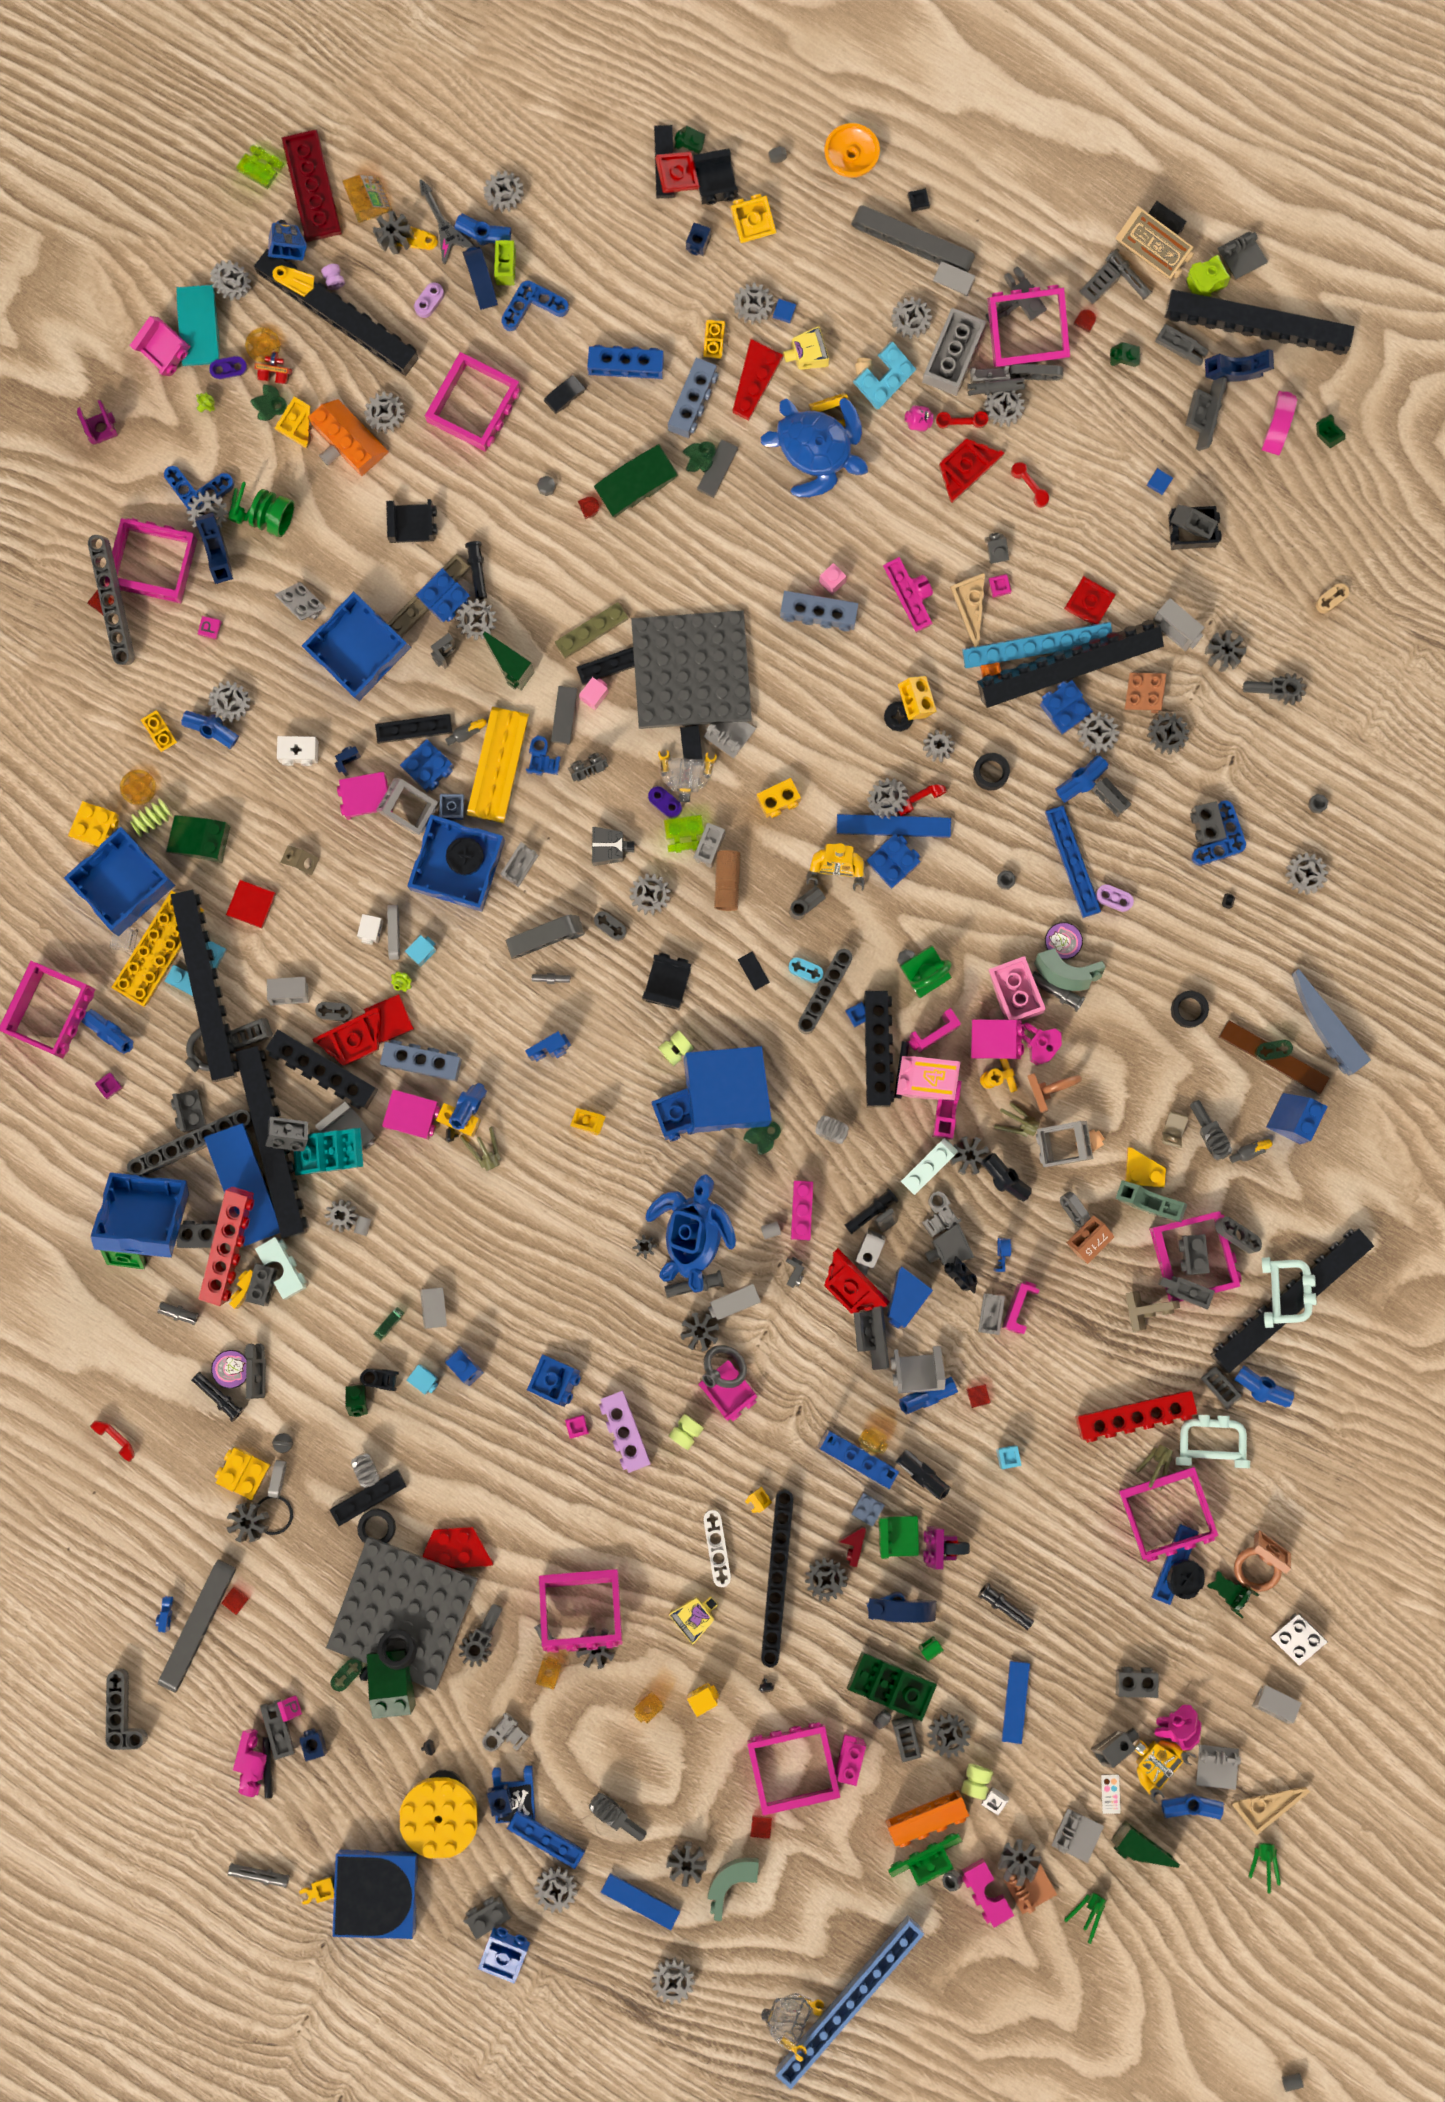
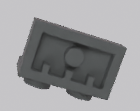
M449 633L430 646L432 659L438 667L442 665L444 669L448 667L444 656L449 657L456 648L454 640Z
M1104 778L1102 781L1100 780L1092 789L1117 818L1131 806V803L1107 778Z
M199 1090L172 1094L171 1106L173 1110H176L177 1118H175L177 1129L185 1133L206 1125Z
M270 1116L266 1146L275 1149L304 1151L308 1141V1122Z
M1205 1234L1181 1236V1240H1178L1179 1251L1183 1252V1259L1180 1261L1181 1270L1185 1271V1275L1210 1273Z
M492 1896L483 1902L482 1907L478 1909L474 1907L467 1911L463 1922L468 1924L477 1940L493 1930V1928L511 1919V1915L500 1896L495 1899Z

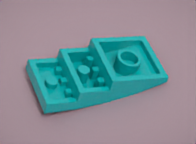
M212 285L176 287L179 336L190 346L187 356L182 360V365H210L213 361L220 359L215 288Z
M361 1128L308 1134V1141L304 1151H294L295 1176L363 1167Z

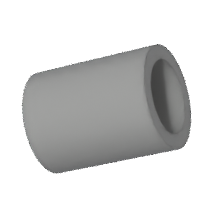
M331 445L319 457L328 466L340 456V453Z
M358 1216L354 1233L367 1236L372 1219Z
M778 1222L761 1227L764 1239L781 1234Z

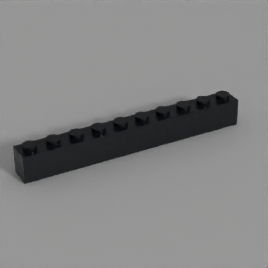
M266 249L254 265L257 274L404 376L409 373L418 361L417 350L411 344L406 345L401 342L402 340L398 335L388 333L382 324H375L366 313H359L353 304L349 302L346 304L337 293L329 292L327 287L321 282L316 283L314 281V289L305 297L277 282L273 277V270L277 266H286L297 270L298 268L292 262L288 261L287 263L283 258L268 257V249ZM284 271L278 272L279 276L284 274Z
M1171 289L1168 296L1164 318H1168L1173 322L1183 321L1189 325H1203L1208 329H1223L1228 333L1237 332L1242 333L1244 336H1257L1263 340H1277L1282 344L1292 343L1298 347H1312L1317 351H1332L1337 355L1347 354L1349 351L1355 327Z
M1146 620L1137 626H1129L1122 631L1111 632L1105 637L1091 639L1088 643L1074 645L1068 650L1057 651L1053 655L1039 657L1033 662L1022 663L1016 668L1002 670L999 674L985 676L977 681L981 701L986 708L1164 647L1161 627L1155 620Z
M193 889L170 894L211 1079L213 1082L236 1078L238 1077L239 1066L237 1060L234 1061L233 1053H235V1047L233 1042H230L228 1036L231 1035L229 1023L226 1024L224 1016H227L225 1005H222L220 1000L223 994L221 987L217 986L216 982L219 976L217 969L213 968L212 964L215 958L213 950L209 949L208 946L210 935L204 928L206 917L204 912H201L199 906L202 905L201 896Z
M258 1046L237 1051L235 1054L281 1238L286 1239L305 1234L309 1224L306 1216L303 1217L302 1214L304 1204L302 1198H298L299 1184L297 1179L294 1180L292 1172H295L293 1162L289 1161L288 1158L290 1150L266 1146L269 1117L281 1116L279 1106H275L274 1098H276L275 1089L270 1086L269 1082L272 1079L269 1068L266 1069L264 1062L267 1061L266 1053Z
M1350 1228L1342 1235L1344 1238L1339 1243L1335 1241L1328 1247L1329 1252L1325 1255L1322 1253L1314 1259L1315 1264L1310 1267L1311 1275H1315L1316 1287H1312V1293H1316V1297L1374 1247L1373 1243L1359 1228L1354 1230ZM1303 1271L1299 1273L1301 1276L1297 1280H1290L1285 1285L1286 1289L1280 1293L1281 1315H1297L1305 1308ZM1272 1301L1267 1306L1263 1304L1256 1310L1257 1315L1244 1320L1241 1329L1238 1331L1236 1329L1227 1336L1228 1340L1222 1344L1220 1342L1212 1349L1214 1352L1211 1354V1357L1225 1373L1233 1371L1286 1324L1278 1323L1274 1324V1328H1265L1264 1312H1273Z

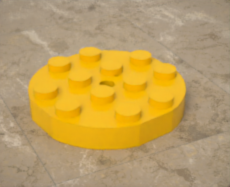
M449 1777L427 1778L414 1785L405 1796L399 1811L400 1832L403 1839L413 1851L426 1858H451L468 1847L478 1828V1804L474 1795L464 1784ZM436 1816H441V1817H442V1821H441V1822H437V1821L435 1820V1817H436Z

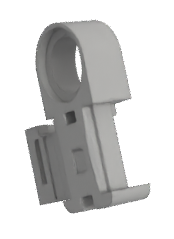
M937 1191L930 1195L928 1203L935 1213L933 1215L934 1218L930 1221L927 1219L922 1224L930 1236L933 1237L943 1229L948 1230L961 1222V1218L957 1219L949 1207L950 1201L943 1192ZM935 1195L942 1197L943 1203L941 1206L934 1205L933 1197Z
M504 1713L505 1717L495 1729L491 1728L482 1740V1744L487 1751H495L506 1740V1742L510 1741L514 1745L513 1748L517 1751L530 1736L526 1735L519 1727L516 1728L515 1726H518V1722L510 1714ZM489 1736H494L497 1739V1745L494 1748L487 1745Z

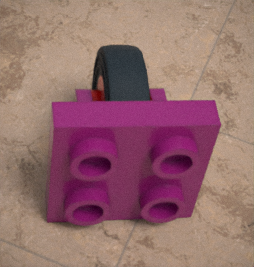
M926 1526V1531H924L923 1535L924 1542L926 1543L923 1561L926 1563V1566L936 1570H943L944 1561L957 1560L958 1555L969 1554V1543L958 1542L957 1536L944 1535V1529Z

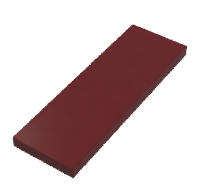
M317 129L281 137L306 243L341 235V227Z

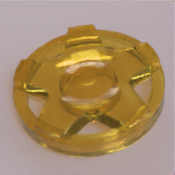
M268 328L253 330L245 341V348L250 358L261 363H265V356L271 357L273 350L279 353L281 348L277 334ZM261 332L259 337L254 336L255 334ZM270 334H272L276 338V340L270 339ZM249 343L253 346L251 351L249 350Z
M132 770L122 778L120 792L122 797L130 804L143 805L155 796L156 783L148 772ZM137 773L144 774V776L139 778ZM129 778V784L124 785L126 780ZM125 794H130L131 800L128 799Z

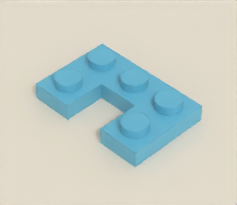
M893 341L889 342L878 354L879 358L889 368L883 377L878 380L868 368H865L853 381L876 409H880L917 370Z
M210 941L208 946L209 949L213 950L215 958L212 961L213 968H217L227 949ZM173 965L165 982L193 996L188 972Z

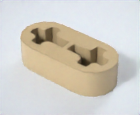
M1342 583L1332 587L1316 601V609L1320 613L1330 612L1348 597V587ZM1337 590H1342L1344 592L1342 595H1339L1336 598L1334 597V595L1337 593ZM1329 599L1331 600V602L1327 606H1321L1323 602H1326Z

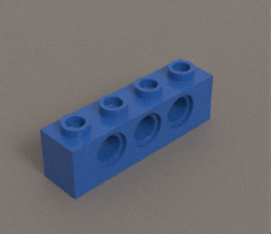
M602 345L589 346L588 375L662 379L664 353L658 348L644 350L639 347L626 349L621 346H613L612 348ZM605 358L612 359L610 362L603 361V359ZM623 359L630 360V362L626 364L622 363L621 361ZM648 360L649 363L643 365L640 363V361Z

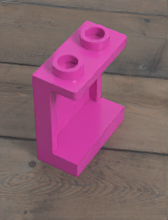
M149 316L129 345L134 351H140L160 369L159 373L163 376H171L176 372L178 364L187 356V351L190 348L164 321L154 316Z
M384 772L339 780L340 786H337L338 796L342 797L343 804H340L342 816L345 815L347 820H351V817L377 813L376 809L388 790L387 777Z
M951 1008L946 1010L941 1016L946 1025L922 1040L916 1031L911 1033L909 1036L910 1041L908 1042L914 1051L918 1050L919 1053L959 1028L961 1023Z
M972 1020L971 1058L1021 1059V1055L1024 1054L1022 1036L1025 1031L1022 1021Z
M392 1090L382 1127L429 1140V1137L434 1135L436 1126L433 1124L435 1118L438 1117L441 1107H438L439 1103L437 1101Z
M1028 1281L1017 1284L1002 1328L1017 1334H1025L1027 1327L1016 1323L1026 1293L1039 1294L1040 1290L1036 1289V1284Z
M729 1360L716 1369L724 1380H734L739 1374ZM703 1380L698 1384L727 1421L730 1419L732 1421L736 1420L742 1415L740 1411L744 1407L749 1409L757 1403L755 1399L758 1396L745 1380L734 1388H724L717 1384L710 1388L705 1385Z
M844 1734L835 1774L838 1775V1782L857 1786L866 1749L863 1738Z

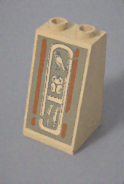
M1137 206L1115 238L1118 244L1170 281L1180 276L1183 271L1181 268L1185 262L1189 263L1195 254L1193 253V246L1139 206Z

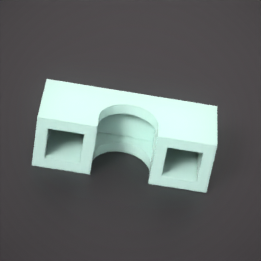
M944 1138L901 1182L915 1195L958 1150Z
M274 1237L255 1248L264 1266H269L274 1262H279L283 1266V1275L274 1284L282 1299L286 1300L306 1289V1279L302 1273L297 1272L295 1268L297 1263L293 1256L289 1257L286 1250L288 1247L284 1240Z

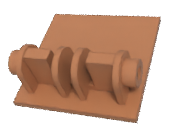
M1130 673L1125 710H1151V713L1154 714L1162 711L1167 674Z
M1041 1864L1034 1881L1031 1883L1026 1877L1023 1886H1016L1017 1875L1015 1874L1010 1878L1009 1882L1005 1881L1022 1914L1026 1912L1029 1914L1033 1913L1036 1910L1035 1907L1057 1895Z

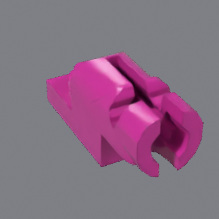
M254 1729L242 1731L233 1771L242 1773L240 1775L238 1792L248 1797L258 1796L261 1785L257 1781L263 1779L266 1764V1755L253 1750L258 1742V1730Z

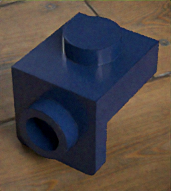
M356 746L346 747L341 751L342 753L335 756L337 762L334 764L338 772H343L345 776L349 774L344 765L361 758Z

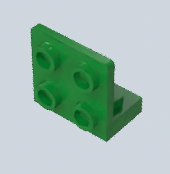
M917 1516L878 1517L881 1559L919 1555Z

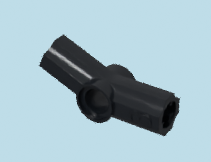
M991 1153L983 1159L981 1164L993 1177V1183L1000 1192L1006 1190L1022 1202L1029 1198L1032 1194V1188L1019 1179L1014 1169L1007 1168L996 1153Z
M906 1449L896 1460V1463L906 1470L912 1479L923 1488L925 1487L936 1498L942 1500L948 1495L951 1487L941 1480L928 1465L919 1461L910 1451Z

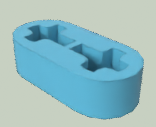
M793 958L789 962V971L794 976L811 983H818L823 978V970L818 965L801 958ZM800 962V967L804 968L805 971L798 969L797 972L794 971L792 964ZM815 969L818 970L820 977H815V979H812V975L807 972V970L811 972Z

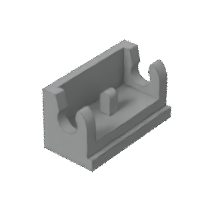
M941 261L933 282L968 296L975 281V275Z
M1009 366L994 369H976L971 367L970 383H983L984 380L989 382L1010 379V374H1008Z
M707 823L693 857L696 862H702L710 868L713 867L717 852L726 834L725 829Z
M521 842L501 872L502 878L519 887L538 858L536 852L533 849L530 850Z
M306 977L267 979V1000L270 1005L309 1003Z
M443 1287L420 1290L424 1329L447 1326Z
M983 1295L978 1332L1000 1335L1005 1296Z
M1264 1685L1263 1689L1260 1688L1252 1706L1287 1724H1292L1295 1722L1302 1703Z

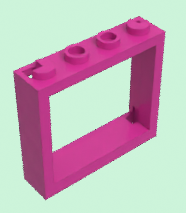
M1059 285L1047 286L1048 290L1040 291V287L1029 288V292L1022 293V289L1010 291L1011 295H1003V292L992 293V297L987 298L994 367L1070 357L1064 288H1059ZM1058 295L1062 351L1001 358L996 302Z
M459 352L425 414L426 421L486 452L488 447L494 443L496 432L502 429L505 416L511 413L513 401L519 398L521 391L520 383ZM466 366L509 386L482 438L439 417Z
M121 518L112 550L117 577L129 531L187 543L176 590L118 578L120 590L182 603L197 544V538L193 532H188L186 529L178 531L167 525L160 527L149 521L141 523L135 518ZM106 577L104 581L107 586L110 584L109 577Z
M30 961L0 1024V1031L63 1059L69 1051V1045L77 1034L78 1026L85 1017L86 1009L92 1001L96 989ZM43 973L81 989L54 1048L16 1032Z
M1220 1211L1182 1220L1181 1223L1174 1222L1149 1229L1162 1277L1171 1280L1173 1276L1162 1231L1214 1219L1216 1222L1217 1219L1224 1217ZM1220 1234L1218 1235L1231 1283L1208 1288L1215 1291L1214 1293L1241 1287L1240 1282H1242L1241 1274L1235 1268L1237 1260L1235 1253L1231 1252L1229 1246L1231 1242ZM1167 1293L1169 1302L1184 1301Z
M1195 1467L1157 1478L1151 1488L1148 1486L1150 1481L1119 1491L1142 1560L1147 1559V1562L1159 1559L1158 1555L1165 1553L1166 1556L1178 1553L1177 1549L1184 1547L1185 1550L1197 1547L1196 1543L1203 1541L1204 1544L1215 1541L1214 1537L1219 1536ZM1191 1477L1209 1531L1146 1551L1127 1497Z
M617 1569L539 1575L543 1651L557 1653L561 1649H567L568 1652L578 1651L579 1648L596 1650L598 1646L613 1648L623 1645L619 1573ZM612 1582L615 1635L548 1640L546 1588Z
M812 1722L808 1724L809 1727L805 1728L794 1726L789 1728L787 1732L782 1733L781 1730L770 1732V1736L762 1737V1735L750 1737L751 1740L747 1741L763 1816L841 1798L824 1723ZM820 1734L832 1788L766 1803L755 1748Z

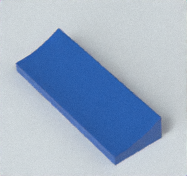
M244 1123L205 1136L204 1140L224 1194L225 1190L232 1186L254 1193V1206L248 1216L250 1222L243 1235L245 1236L244 1247L279 1234L280 1230L273 1202ZM235 1206V1207H234L235 1212H236L237 1214H240L239 1208H237V1207Z

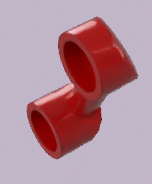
M983 411L977 412L974 417L951 418L947 412H941L936 417V424L941 429H946L949 425H973L976 428H983L988 422V415Z
M1022 462L1015 463L1011 468L1012 476L1016 479L1022 478L1035 494L1033 501L1037 507H1045L1049 502L1048 492L1040 489L1026 471V464Z
M930 785L905 800L908 805L902 806L903 812H898L901 816L907 815L914 810L912 804L929 794H932L934 799L945 794L947 789L944 785Z
M94 1421L90 1427L100 1436L107 1432L122 1446L118 1453L125 1460L131 1462L135 1455L130 1442L110 1424Z

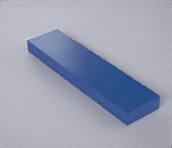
M1179 1524L1172 1543L1196 1536L1199 1532ZM1182 1547L1177 1549L1178 1553L1166 1557L1152 1592V1598L1171 1605L1174 1594L1168 1588V1572L1177 1561L1188 1559L1192 1549L1185 1550Z
M1009 1661L1002 1742L1022 1744L1030 1663Z
M518 1810L507 1826V1830L573 1869H576L585 1853V1850Z
M611 1873L601 1890L602 1894L669 1930H672L680 1914V1910Z

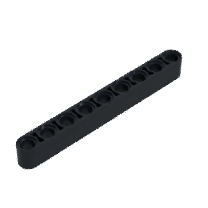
M788 1489L779 1490L775 1497L761 1650L762 1663L769 1668L778 1664L793 1510V1495ZM780 1494H789V1502L781 1503L779 1501ZM780 1513H786L788 1520L785 1523H780L777 1520V1516ZM782 1532L786 1535V1540L783 1543H778L775 1540V1536ZM778 1552L783 1553L785 1556L781 1563H777L773 1559L774 1555ZM779 1572L782 1574L783 1579L781 1582L776 1583L772 1580V1575ZM777 1592L781 1595V1599L778 1602H772L770 1595ZM775 1612L779 1615V1620L777 1622H770L768 1615ZM773 1632L777 1634V1640L775 1642L767 1641L766 1636L768 1633ZM767 1653L775 1654L776 1658L773 1662H767L764 1659Z

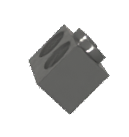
M1179 504L1171 519V523L1195 536L1206 539L1211 538L1218 523L1194 508Z
M1217 801L1195 806L1191 810V822L1195 824L1197 830L1195 831V837L1201 846L1227 838ZM1202 811L1207 812L1209 819H1203L1200 813ZM1205 830H1212L1214 837H1208Z
M183 1221L177 1236V1248H211L217 1224H214V1221H202V1224H195V1221ZM188 1229H191L193 1232V1236L191 1239L187 1240L185 1238V1232ZM207 1229H210L212 1231V1237L206 1240L204 1237V1232Z
M255 1264L245 1302L268 1306L278 1272L277 1268Z
M1121 1667V1670H1116V1695L1118 1697L1158 1698L1159 1674L1150 1667H1141V1671L1133 1670V1667ZM1131 1677L1132 1683L1127 1687L1123 1686V1679ZM1150 1677L1151 1685L1143 1687V1679Z

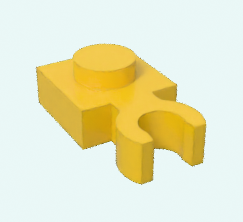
M332 1876L312 1882V1889L304 1887L299 1891V1894H308V1899L302 1901L303 1905L310 1903L313 1898L316 1899L317 1903L334 1898Z

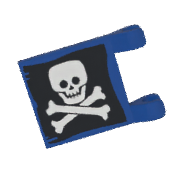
M531 1765L525 1766L524 1781L501 1782V1768H493V1787L508 1784L513 1804L512 1812L503 1818L495 1816V1822H510L517 1810L535 1820L533 1767ZM501 1798L495 1800L499 1806L506 1804Z

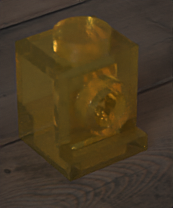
M553 1657L543 1658L535 1682L536 1685L554 1690L562 1664L558 1663V1659ZM547 1669H550L552 1671L551 1676H547L545 1674V1671Z
M650 1691L634 1706V1716L639 1722L645 1721L648 1724L665 1705ZM649 1706L651 1712L645 1713L644 1707Z

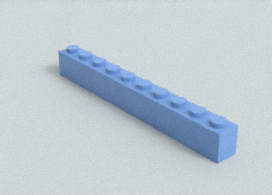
M906 1916L795 2045H802L806 2048V2054L803 2051L797 2052L803 2058V2061L796 2060L795 2053L790 2051L775 2068L776 2077L790 2090L924 1936L923 1928L910 1916Z

